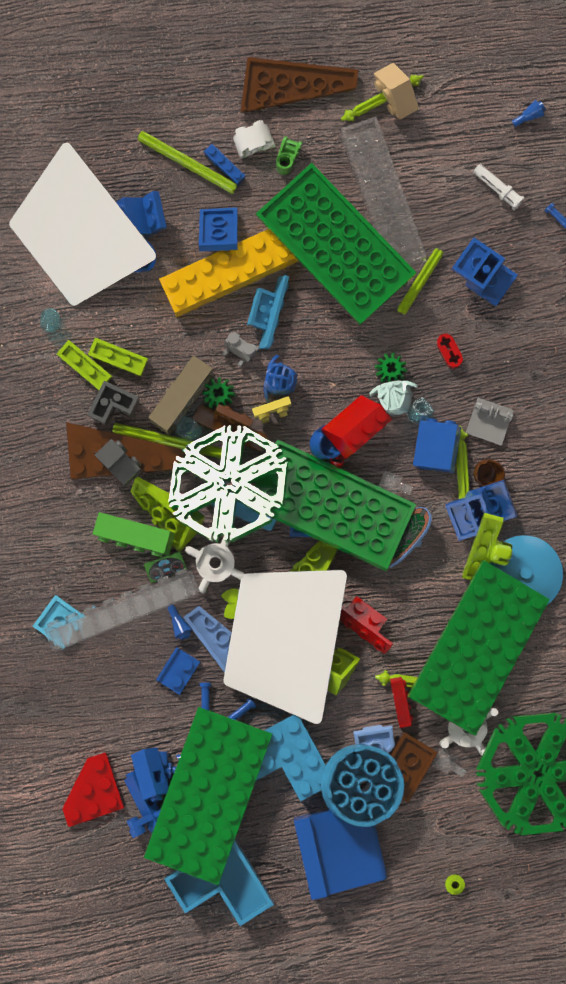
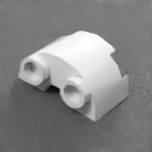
M263 120L253 123V126L248 128L240 127L235 130L236 135L233 140L240 159L251 156L257 151H265L276 147L267 124H264Z

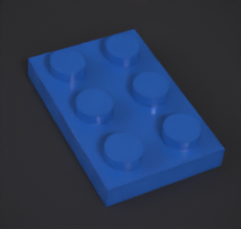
M200 209L199 252L238 250V209Z

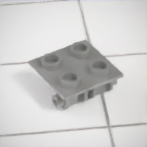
M477 398L465 433L502 446L514 410Z

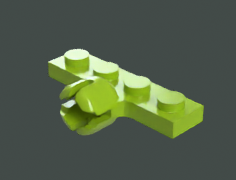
M484 513L465 564L462 578L472 580L482 560L503 566L509 564L510 561L508 560L512 557L513 546L510 543L497 540L503 524V517Z

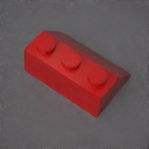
M360 395L321 430L346 459L393 419L381 404Z

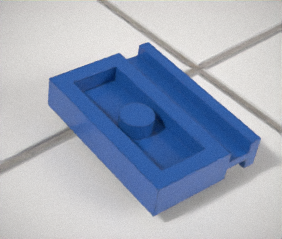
M176 647L156 680L180 695L200 664V661Z

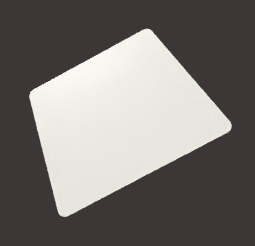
M69 143L62 144L10 220V227L73 306L156 258L154 250Z
M343 570L244 574L239 588L224 674V684L312 723H320L323 717L347 579L346 572Z

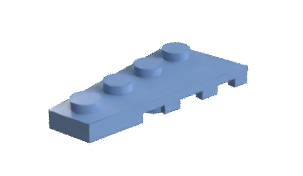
M198 606L184 616V619L225 673L232 632Z

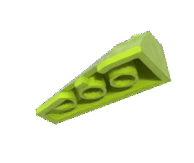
M338 647L337 650L334 649L327 691L337 696L347 684L360 658Z

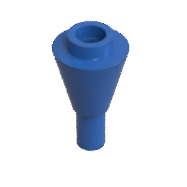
M534 100L522 115L512 120L514 127L525 121L545 116L544 112L546 109L543 103Z
M169 606L167 609L172 617L175 639H187L191 636L190 633L193 630L178 614L175 606Z

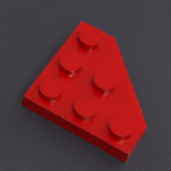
M107 752L87 758L62 808L68 827L125 808Z

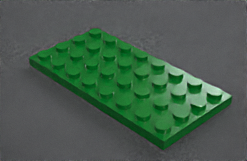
M313 163L308 165L256 213L260 221L359 325L365 322L417 273Z
M277 439L275 444L283 452V455L279 456L278 459L286 458L288 473L284 507L279 504L282 511L277 509L272 511L276 516L275 520L387 571L416 504ZM272 473L258 480L254 487L273 497L277 494L279 475Z
M482 560L407 697L476 736L550 599Z
M198 707L144 858L219 885L272 733Z

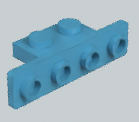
M289 276L278 277L274 293L262 288L256 289L247 325L263 330L259 348L262 350L269 349L274 342L273 335L275 328L279 324L280 310L284 306L283 298L289 287Z

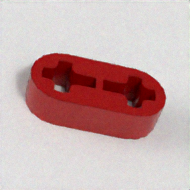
M449 334L440 335L436 345L444 362L449 368H458L463 361V357L455 340ZM443 338L450 341L448 344L449 350H447L445 345L441 346ZM450 352L453 354L454 357L459 358L457 360V364H455L454 362L450 363Z

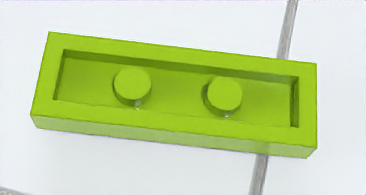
M98 338L94 339L88 353L89 357L140 377L148 362L146 357Z
M70 340L57 353V356L98 390H100L104 381L109 382L112 379V376Z

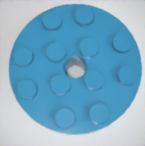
M354 744L339 750L330 758L322 774L321 789L326 805L337 817L355 826H374L388 819L400 805L404 792V779L397 765L398 763L384 750L366 744ZM366 781L365 788L361 790L359 784Z

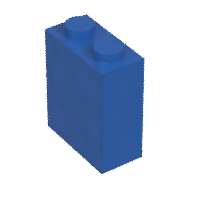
M426 418V421L420 420L413 466L418 469L454 473L461 427L455 421L445 420V423H440L437 419Z

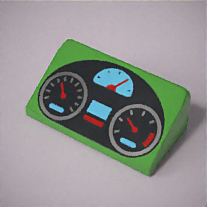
M181 552L144 564L151 583L187 571Z

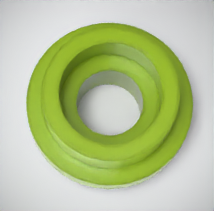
M454 874L446 879L445 887L450 894L458 895L464 890L465 882L461 876ZM454 881L459 883L457 888H452Z

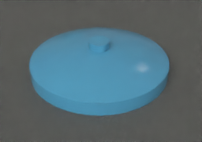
M515 536L503 541L513 546L512 557L508 560L510 561L509 564L505 566L493 562L490 564L550 599L548 604L551 603L557 596L563 581L562 564L555 550L545 541L533 536Z

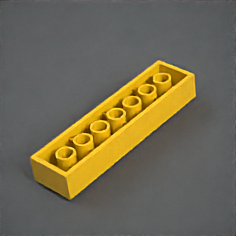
M267 229L239 242L238 250L219 251L159 280L177 318L299 261Z

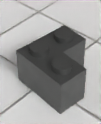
M104 381L87 415L90 419L107 426L115 410L133 417L141 400L138 396Z
M111 439L95 456L126 487L142 471L139 468L141 463L134 456L131 459L127 456L126 452L128 450L120 441L114 442Z

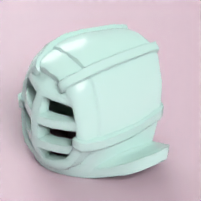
M409 381L387 382L375 387L369 394L370 397L378 394L382 407L390 416L407 413L410 408L413 396L411 387L418 388V385Z

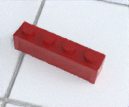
M402 677L391 678L390 683L398 725L400 728L412 726L413 717L412 714H409L411 707L410 703H407L409 698L407 697L408 692H405V687H407L406 681Z

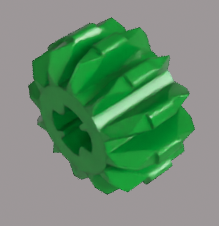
M392 353L391 358L384 354V360L382 358L378 359L380 365H375V369L380 370L376 373V377L383 376L380 380L381 383L385 379L388 380L387 382H391V380L398 381V378L404 380L405 377L402 374L407 373V369L402 368L406 366V362L400 363L402 356H398L395 359V353ZM391 365L394 366V367H395V368H394V373H393V371H391V373H389V372L387 371V370H388V367H387V366H389V367H391Z
M219 377L218 383L211 379L212 386L205 384L206 389L209 391H203V395L208 396L204 401L205 403L210 402V408L215 404L217 408L218 404L227 406L226 402L229 404L233 403L229 397H235V393L230 392L234 387L233 385L228 386V380H225L222 384V379ZM222 390L223 396L216 398L215 391L220 392Z

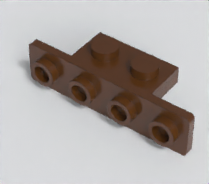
M218 404L214 411L206 406L199 405L192 418L193 422L212 431H216L224 426L226 428L231 426L232 432H236L238 426H241L242 430H244L245 426L268 439L267 435L252 428L253 420L249 416L234 412L228 406ZM251 441L244 444V446L259 453L263 449Z

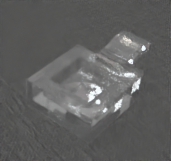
M384 471L378 486L393 494L400 491L409 496L413 489L412 486L401 483L403 477L388 471Z
M442 747L431 763L446 774L452 770L463 777L466 773V770L455 763L458 758Z

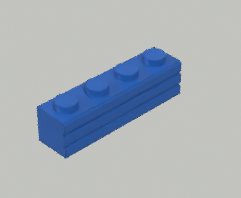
M213 144L204 151V155L232 182L236 183L237 187L246 179V175Z

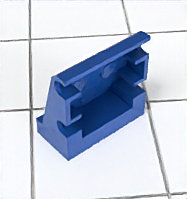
M331 810L294 817L311 900L327 897V895L388 878L376 825L369 827L355 826L340 819Z

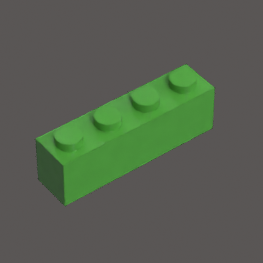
M100 512L98 513L93 530V535L97 536L99 541L109 543V540L116 541L115 545L124 548L127 545L134 546L133 550L142 553L145 550L152 551L151 555L161 558L163 554L169 556L175 533Z

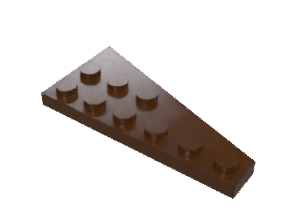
M247 57L241 113L354 91L357 87L358 69Z
M66 422L71 480L114 476L95 456L111 439L114 442L120 441L128 450L126 452L127 456L130 459L134 456L141 463L139 468L142 471L140 473L173 470L174 461L179 463L176 457L184 458V453L180 448Z

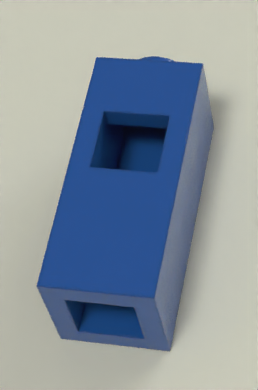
M158 748L143 749L132 754L131 758L142 799H151V802L162 800V796L167 794L169 788Z

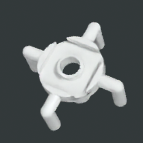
M223 538L221 544H209L200 551L191 546L186 547V553L196 557L197 571L203 577L198 588L202 594L207 592L210 582H222L230 575L239 580L243 578L244 573L234 568V556L227 548L231 541L226 543ZM214 557L219 558L221 561V565L218 568L210 566V560Z
M495 708L490 709L476 736L465 733L462 728L449 721V735L442 739L439 745L442 748H447L454 741L463 747L475 746L482 756L486 749L482 744L487 734L486 720L496 716L498 710Z

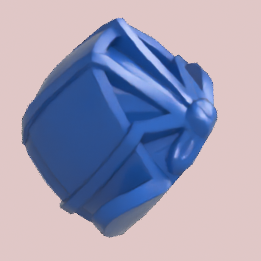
M275 355L268 364L263 387L266 403H270L268 395L282 396L293 393L297 385L298 374L290 367L283 365V363H276L280 357L279 355Z

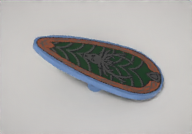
M423 507L414 509L391 560L390 568L404 560L415 547L421 546V540L428 532L432 521L431 513L428 509Z

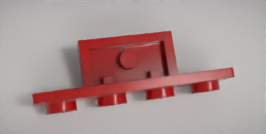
M357 596L348 608L342 605L339 620L347 628L356 632L360 638L373 645L376 650L386 654L393 643L378 631L384 625L387 618Z

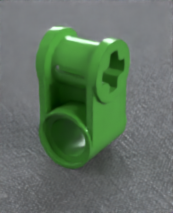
M284 136L276 160L278 173L281 175L291 173L300 154L303 142L300 141L298 143ZM286 161L289 163V165L283 167L280 165V163Z

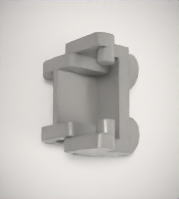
M231 332L224 342L223 346L227 347V349L223 351L222 355L226 357L231 351L242 359L238 363V366L242 367L246 361H251L259 348L241 339L240 335L236 332Z

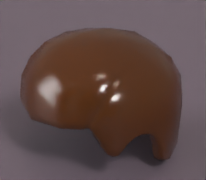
M491 459L478 462L473 473L475 481L482 487L505 478L504 467L499 462Z

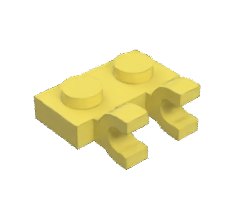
M288 396L253 408L252 411L255 419L259 418L262 424L270 422V414L276 411L280 418L288 416L287 411L289 410L288 407H291V402Z

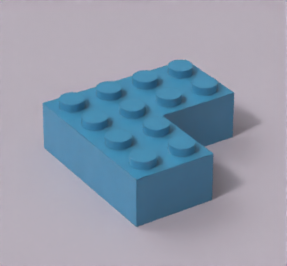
M293 714L264 730L272 733L256 781L282 767L300 801L322 790L321 780L326 764L300 717Z
M236 839L232 845L219 885L178 870L173 871L164 879L185 913L219 892L239 926L274 905L272 897Z

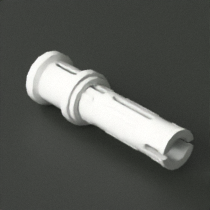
M481 163L473 171V174L499 194L501 200H505L511 205L512 210L515 211L524 201V196L518 195L512 186H506Z

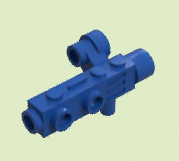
M134 770L126 774L127 779L124 780L142 816L139 819L135 816L126 821L132 838L146 832V826L149 832L153 833L161 811L156 802H151V799H142Z

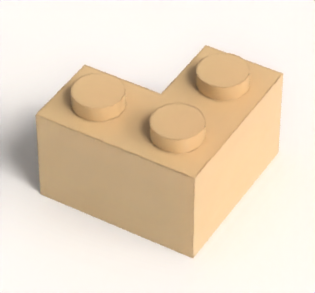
M394 63L374 73L376 79L374 82L375 87L379 92L382 91L384 97L388 100L387 108L391 115H395L400 120L419 110L410 79Z

